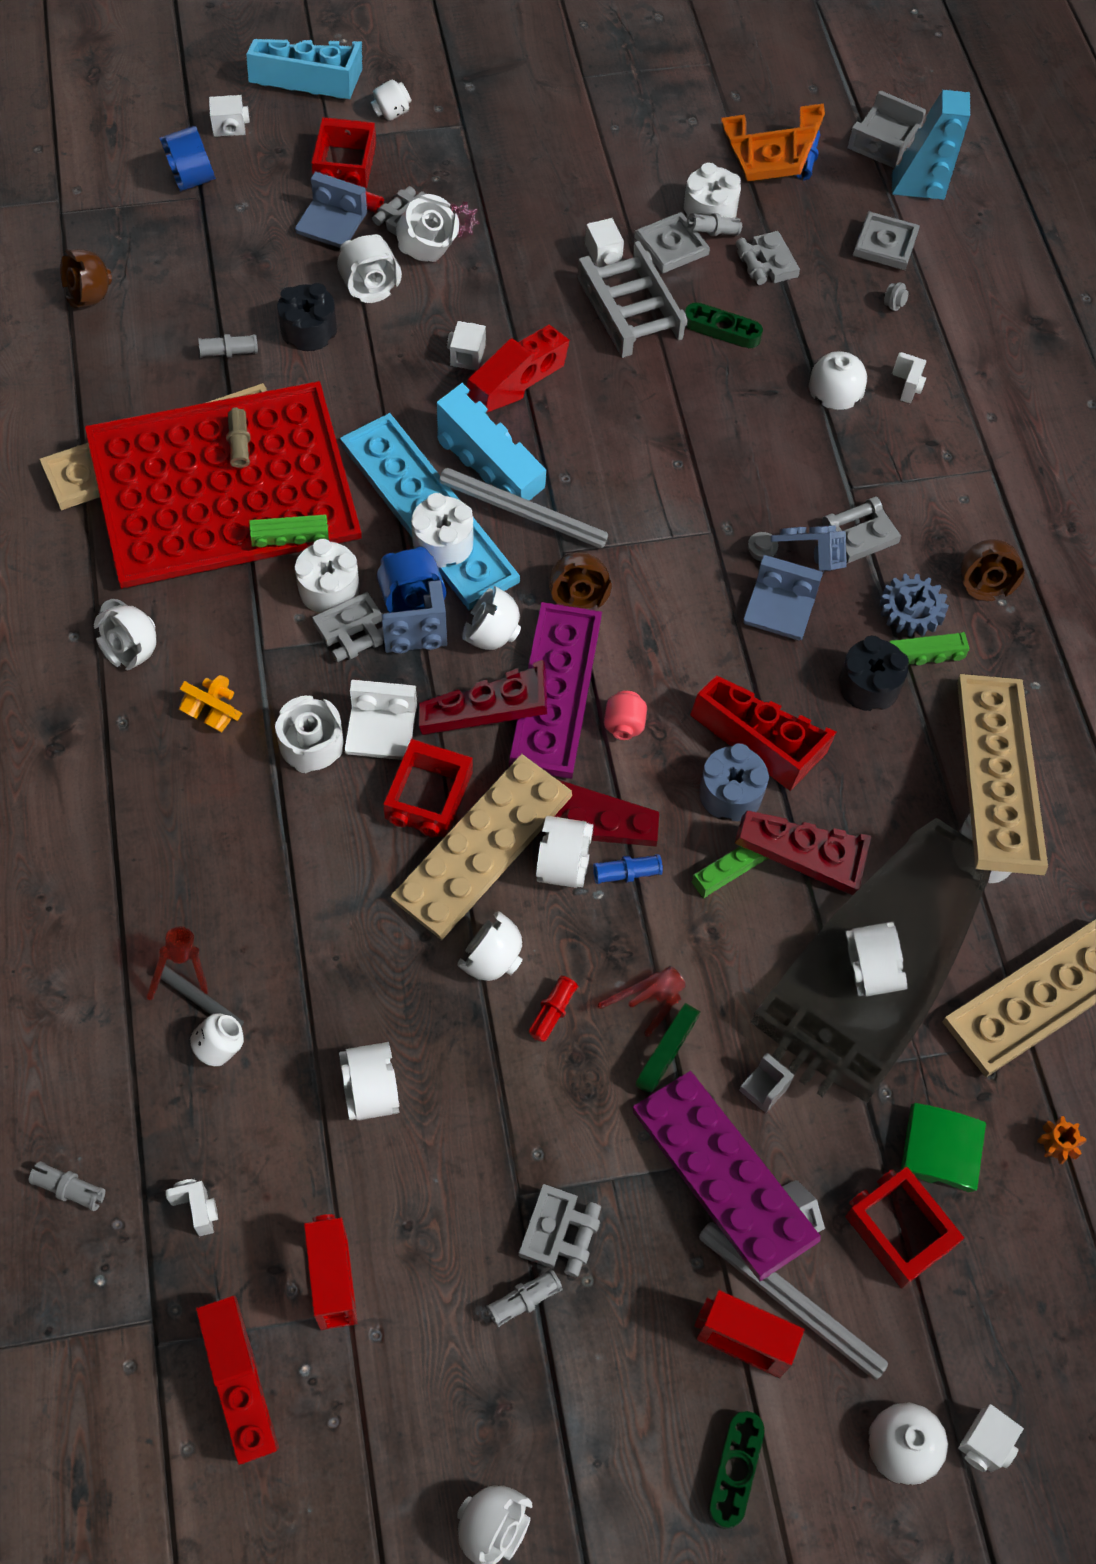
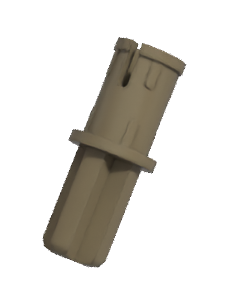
M235 407L228 412L229 433L226 435V439L230 443L231 465L241 468L250 464L248 442L251 440V437L247 432L245 410Z

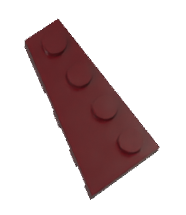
M544 661L532 663L534 668L520 673L518 668L506 672V678L488 683L487 679L475 683L476 686L469 691L462 693L460 690H455L421 702L419 706V728L422 735L546 715L547 689Z
M558 780L572 790V797L554 817L586 821L588 824H593L591 841L657 847L659 811ZM542 829L537 836H546V832H542Z
M747 810L742 815L735 844L848 894L855 895L860 890L871 836L860 834L859 836L848 835L845 830L835 828L831 831L816 828V824L806 822L799 825L788 822L787 818Z

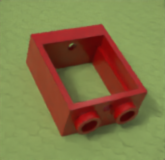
M322 117L312 159L313 175L315 172L322 173L367 189L377 144L375 123ZM329 146L365 150L362 165L326 162Z
M411 739L383 804L385 819L397 827L408 826L420 830L426 836H440L444 838L450 831L472 776L473 758ZM412 767L455 779L441 814L399 802Z
M905 1167L899 1173L894 1169L887 1172L877 1181L880 1187L871 1194L865 1189L849 1202L852 1208L845 1216L901 1289L954 1249L965 1238L908 1167ZM900 1185L941 1235L939 1239L907 1263L866 1212Z
M333 1214L316 1216L313 1218V1222L304 1223L315 1319L320 1331L356 1325L358 1321L348 1237L342 1217L335 1218Z
M718 1290L713 1300L708 1297L706 1298L694 1327L700 1329L696 1340L778 1378H781L792 1366L805 1331L804 1328L721 1290Z

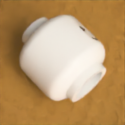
M389 80L374 89L373 97L375 100L371 102V105L378 117L383 115L386 120L392 121L408 112V103L412 101L402 82L397 83L395 80Z
M221 1013L212 1014L207 1017L193 1031L190 1038L191 1048L195 1056L203 1063L211 1066L225 1064L241 1049L244 1042L240 1023L232 1016Z

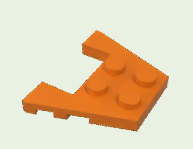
M824 103L801 106L799 128L746 135L745 115L723 117V129L746 180L755 181L800 175L824 118Z

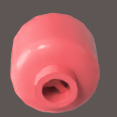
M620 691L610 697L605 710V728L619 740H629L632 737L638 736L645 728L647 716L646 702L633 691Z

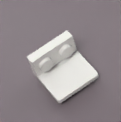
M352 680L350 686L352 709L345 753L347 755L402 760L413 736L417 709L416 686Z

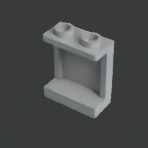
M879 91L873 108L863 122H856L852 127L848 149L895 168L906 148H909L914 141L917 130L922 127L926 110L886 92Z

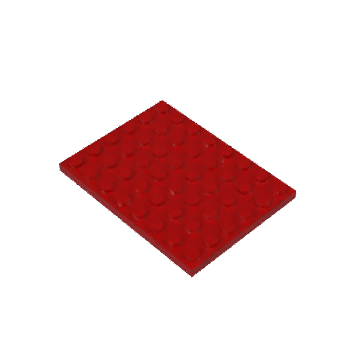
M320 381L85 426L121 589L300 552L314 544V542H305L304 544L290 543L283 546H252L249 520L327 515L330 542L343 543L362 539L361 528ZM235 407L245 410L247 432L251 437V440L248 442L250 464L241 468L231 465L230 443L226 439V435L229 433L228 412Z

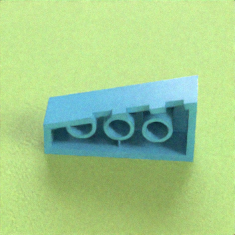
M253 39L246 54L248 81L251 83H257L262 86L281 87L286 90H299L315 95L334 96L338 99L351 98L362 71V41H352V46H339V41H329V45H313V40H302V42H298L295 45H290L288 40Z
M941 91L927 114L922 128L917 130L911 146L906 148L901 162L892 171L893 195L945 200L970 118V92Z
M463 383L437 401L439 443L443 448L450 449L455 453L465 466H470L478 472L486 483H491L501 490L526 500H531L545 488L546 469L520 442L516 445L512 442L508 429L501 422L497 425L493 423L486 414L488 409L481 401L475 404L467 396L470 390Z

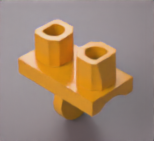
M223 675L217 676L214 680L204 679L202 686L209 689L208 693L186 681L180 687V690L185 695L179 710L197 719L204 705H208L212 709L204 723L220 732H223L231 719L238 721L242 715L233 706L221 701L222 697L231 700L234 695V691L228 689L229 679Z

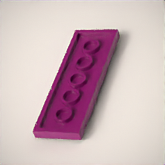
M541 602L528 669L534 668L532 663L540 660L544 661L546 667L547 714L517 720L509 767L523 754L551 776L573 778L602 611Z
M692 1071L687 1072L633 1106V1113L759 1282L820 1242L821 1235Z

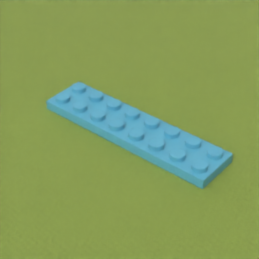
M391 413L340 438L342 448L411 537L412 514L416 507L425 501L429 495L441 493L444 496L459 500L450 487L439 482V473ZM474 517L473 549L468 558L457 565L454 562L446 564V567L438 568L442 577L468 610L473 609L479 598L488 588L493 589V586H496L505 591L520 583L518 572Z

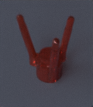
M182 926L172 928L166 934L165 946L159 949V960L149 987L148 1000H153L168 959L179 964L189 959L192 960L201 991L205 994L209 992L199 958V948L194 946L193 933Z
M668 966L662 972H655L649 978L599 1002L598 1008L603 1009L649 986L648 989L628 1003L629 1007H634L651 995L660 1002L667 1001L645 1030L644 1035L649 1037L670 1009L681 1000L678 993L685 989L686 985L680 973L673 967Z

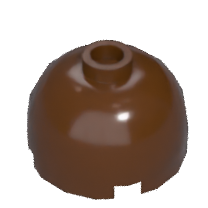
M83 249L65 250L64 252L68 255L61 257L60 274L62 287H68L71 295L65 296L68 303L74 308L96 305L104 299L108 286L112 283L110 269L106 268L102 259L91 251Z
M995 539L981 541L973 545L966 552L961 563L963 584L969 595L977 600L994 601L995 598L993 596H1000L1002 594L1006 597L1020 586L1024 578L1023 562L1014 547L1008 543Z
M574 552L559 559L551 570L549 578L551 595L557 605L583 609L593 608L597 605L599 608L607 601L612 589V583L605 565L599 558L586 552Z

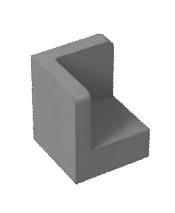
M766 1053L756 1070L741 1085L739 1091L767 1113L789 1088L794 1075L770 1054Z

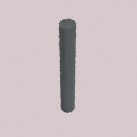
M161 964L155 971L157 977L210 1015L217 1013L229 1015L235 1018L241 1027L243 1026V1020L165 964Z

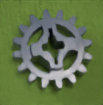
M903 574L901 581L893 578L891 585L885 586L879 604L883 607L881 616H889L886 624L888 626L896 624V632L900 633L903 629H906L908 636L912 637L914 631H918L919 635L923 637L927 629L933 633L938 625H942L949 606L945 604L947 595L939 594L941 586H931V578L929 577L925 581H921L919 574H916L914 579H910L907 574Z

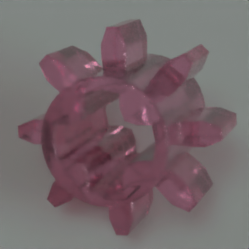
M465 201L462 202L461 208L452 203V212L454 215L456 213L459 220L460 213L467 215L464 218L465 224L459 223L457 236L462 237L463 231L472 235L473 230L471 228L474 224H480L474 217L478 210L475 208L467 210L468 202Z

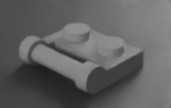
M876 496L867 499L865 504L837 515L831 513L822 518L823 526L836 525V531H842L839 527L869 514L872 517V520L844 530L846 531L847 563L898 544L901 535L884 512L882 503Z

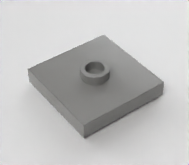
M868 211L853 256L906 270L920 225Z
M682 212L635 230V239L641 242L645 251H649L652 261L662 274L707 256L710 251V247L698 232L688 231L687 218Z

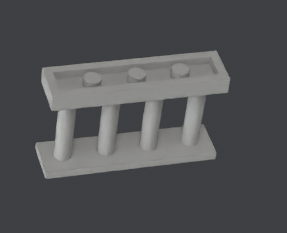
M640 241L634 242L633 258L600 268L593 264L589 256L579 258L578 280L622 358L632 355L633 343L636 341V338L671 328L677 340L683 339L684 329L687 326L686 314L682 309H679L653 265L651 254L649 251H645ZM637 269L641 276L640 279L613 287L605 285L603 278ZM648 288L653 297L624 307L617 305L613 299ZM657 308L661 310L665 317L635 327L628 325L625 320L627 317Z

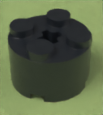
M314 283L312 285L304 284L284 288L281 291V297L277 304L283 340L287 344L290 342L296 345V348L301 351H315L327 346L328 341L335 337L337 333L334 299L326 290V287L321 283Z
M874 635L867 636L864 640L853 645L846 655L839 676V683L842 688L841 693L844 699L852 706L863 711H871L876 708H882L881 710L892 706L898 699L908 674V656L894 644Z

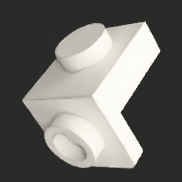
M902 352L898 354L892 374L907 379L900 400L911 404L915 393L921 394L926 377H923L922 373L927 360Z
M194 1179L182 1180L175 1183L174 1188L165 1190L166 1198L171 1206L190 1202L194 1228L199 1236L214 1233L212 1221L218 1220L216 1203L214 1198L208 1199L207 1190L202 1181L196 1182Z

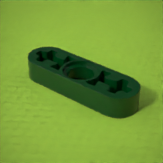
M691 303L685 309L687 317L686 327L692 331L744 348H755L761 342L763 327L755 320L702 303ZM719 322H726L730 325V327L727 329H721L717 327L716 324Z
M687 1003L682 1006L635 1084L637 1088L649 1095L653 1093L693 1029L701 1011Z
M750 1411L738 1413L729 1423L708 1505V1514L711 1521L721 1529H731L741 1523L745 1516L765 1433L761 1418ZM745 1420L751 1422V1429L756 1431V1436H750L745 1445V1450L753 1451L752 1457L741 1450H730L731 1443L735 1447L740 1445L742 1433L736 1430V1425L742 1426ZM738 1458L746 1464L747 1476L744 1480L733 1481L728 1477L726 1473L728 1460ZM721 1482L731 1489H743L742 1496L738 1493L733 1494L731 1507L737 1510V1515H731L727 1521L721 1519L722 1512L716 1509L717 1503L722 1504L725 1502L728 1490L720 1489Z

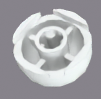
M831 352L820 358L814 365L808 387L811 396L814 399L816 396L822 400L823 406L836 410L849 409L854 406L855 402L859 401V399L861 401L867 383V373L858 357L848 352Z
M493 586V589L488 588L471 611V614L474 615L472 625L466 622L462 636L466 642L486 650L498 649L504 646L507 641L513 642L521 630V626L518 625L520 618L519 608L515 600L496 586Z
M118 605L96 616L94 629L99 627L101 635L96 638L97 643L105 657L113 665L119 667L122 663L126 667L125 670H131L151 657L156 646L155 624L144 612L134 606Z
M499 911L493 914L497 921L493 924L488 920L467 946L465 951L471 953L467 961L465 962L460 958L458 962L459 968L479 980H496L505 972L512 975L523 960L518 956L522 948L521 933L518 927Z
M913 1403L894 1404L879 1413L870 1426V1458L878 1471L892 1482L907 1485L921 1484L935 1476L946 1460L948 1442L945 1429L937 1416L923 1406Z
M489 1486L480 1490L473 1498L467 1497L458 1511V1519H460L458 1526L459 1545L464 1554L474 1564H496L502 1557L510 1560L521 1544L531 1518L524 1514L526 1506L532 1508L530 1499L506 1486Z

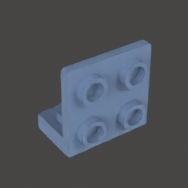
M315 172L311 178L313 200L296 225L295 231L299 235L340 248L345 241L352 238L367 214L366 189Z
M836 525L809 527L808 533L806 527L781 528L779 535H771V542L818 540V545L814 549V560L816 564H819V571L847 567L846 531H836Z
M764 555L743 623L789 638L802 640L823 572Z
M441 580L428 582L429 594L423 595L425 609L381 615L385 652L405 653L409 650L424 648L433 650L447 646L446 611Z

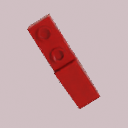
M550 324L519 342L513 338L509 339L468 379L467 388L470 391L467 396L475 404L481 401L488 409L487 412L524 398L525 389L564 366L570 340Z
M233 1295L196 1308L214 1384L217 1386L238 1465L278 1451L279 1445L236 1296Z

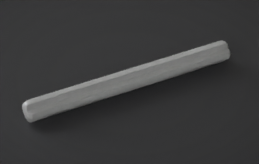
M450 468L443 469L439 482L445 486L598 548H603L607 542L608 533Z
M710 1222L705 1226L699 1236L703 1243L872 1379L877 1380L882 1376L888 1366L884 1358L776 1272L759 1282L720 1228L714 1222Z

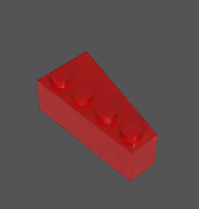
M715 676L697 694L690 714L691 717L728 745L744 744L748 746L751 751L755 752L764 761L768 774L789 791L827 754L837 733L828 727L822 730L810 724L812 720L802 715H799L797 718L780 710L781 705L773 701L769 703L763 702L755 698L753 692L719 676Z

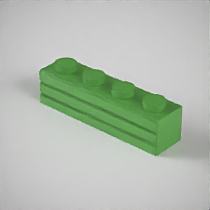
M327 515L249 520L252 546H283L290 543L304 544L305 542H315L319 539L329 540Z
M965 632L890 641V643L897 646L908 656V665H923L927 662L942 663L945 660L960 661L966 658L970 649Z
M739 846L695 873L692 884L700 895L706 898L709 894L769 858Z

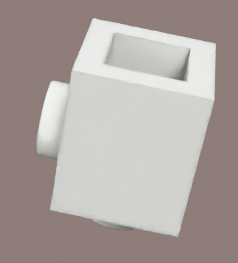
M241 95L209 97L210 118L214 137L245 135V123H250L248 106H243Z
M613 218L586 224L585 245L595 266L601 267L622 261L624 240Z
M462 321L457 322L455 332L449 333L447 348L450 349V366L476 371L479 369L486 345V326Z
M990 1404L980 1410L958 1449L966 1454L965 1460L970 1465L982 1472L986 1470L993 1472L1002 1466L1007 1469L1018 1453L1019 1449L1014 1444L1024 1428Z

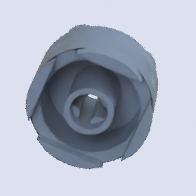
M744 744L724 747L711 754L704 765L700 782V800L704 808L717 818H730L731 821H741L742 815L747 810L757 812L769 781V774L764 761Z

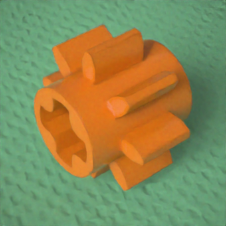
M1064 1116L1057 1120L1056 1126L1048 1120L1042 1127L1047 1134H1043L1037 1139L1039 1143L1044 1144L1046 1150L1044 1156L1058 1158L1059 1164H1063L1067 1160L1068 1155L1076 1160L1082 1154L1076 1146H1081L1087 1141L1085 1137L1080 1136L1078 1130L1080 1124L1076 1123L1073 1125L1066 1122ZM1060 1136L1065 1139L1066 1142L1064 1144L1058 1140Z

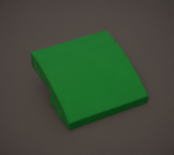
M919 1103L911 1104L901 1170L908 1167L916 1178L929 1183L940 1181L968 1193L977 1191L986 1122L939 1107Z

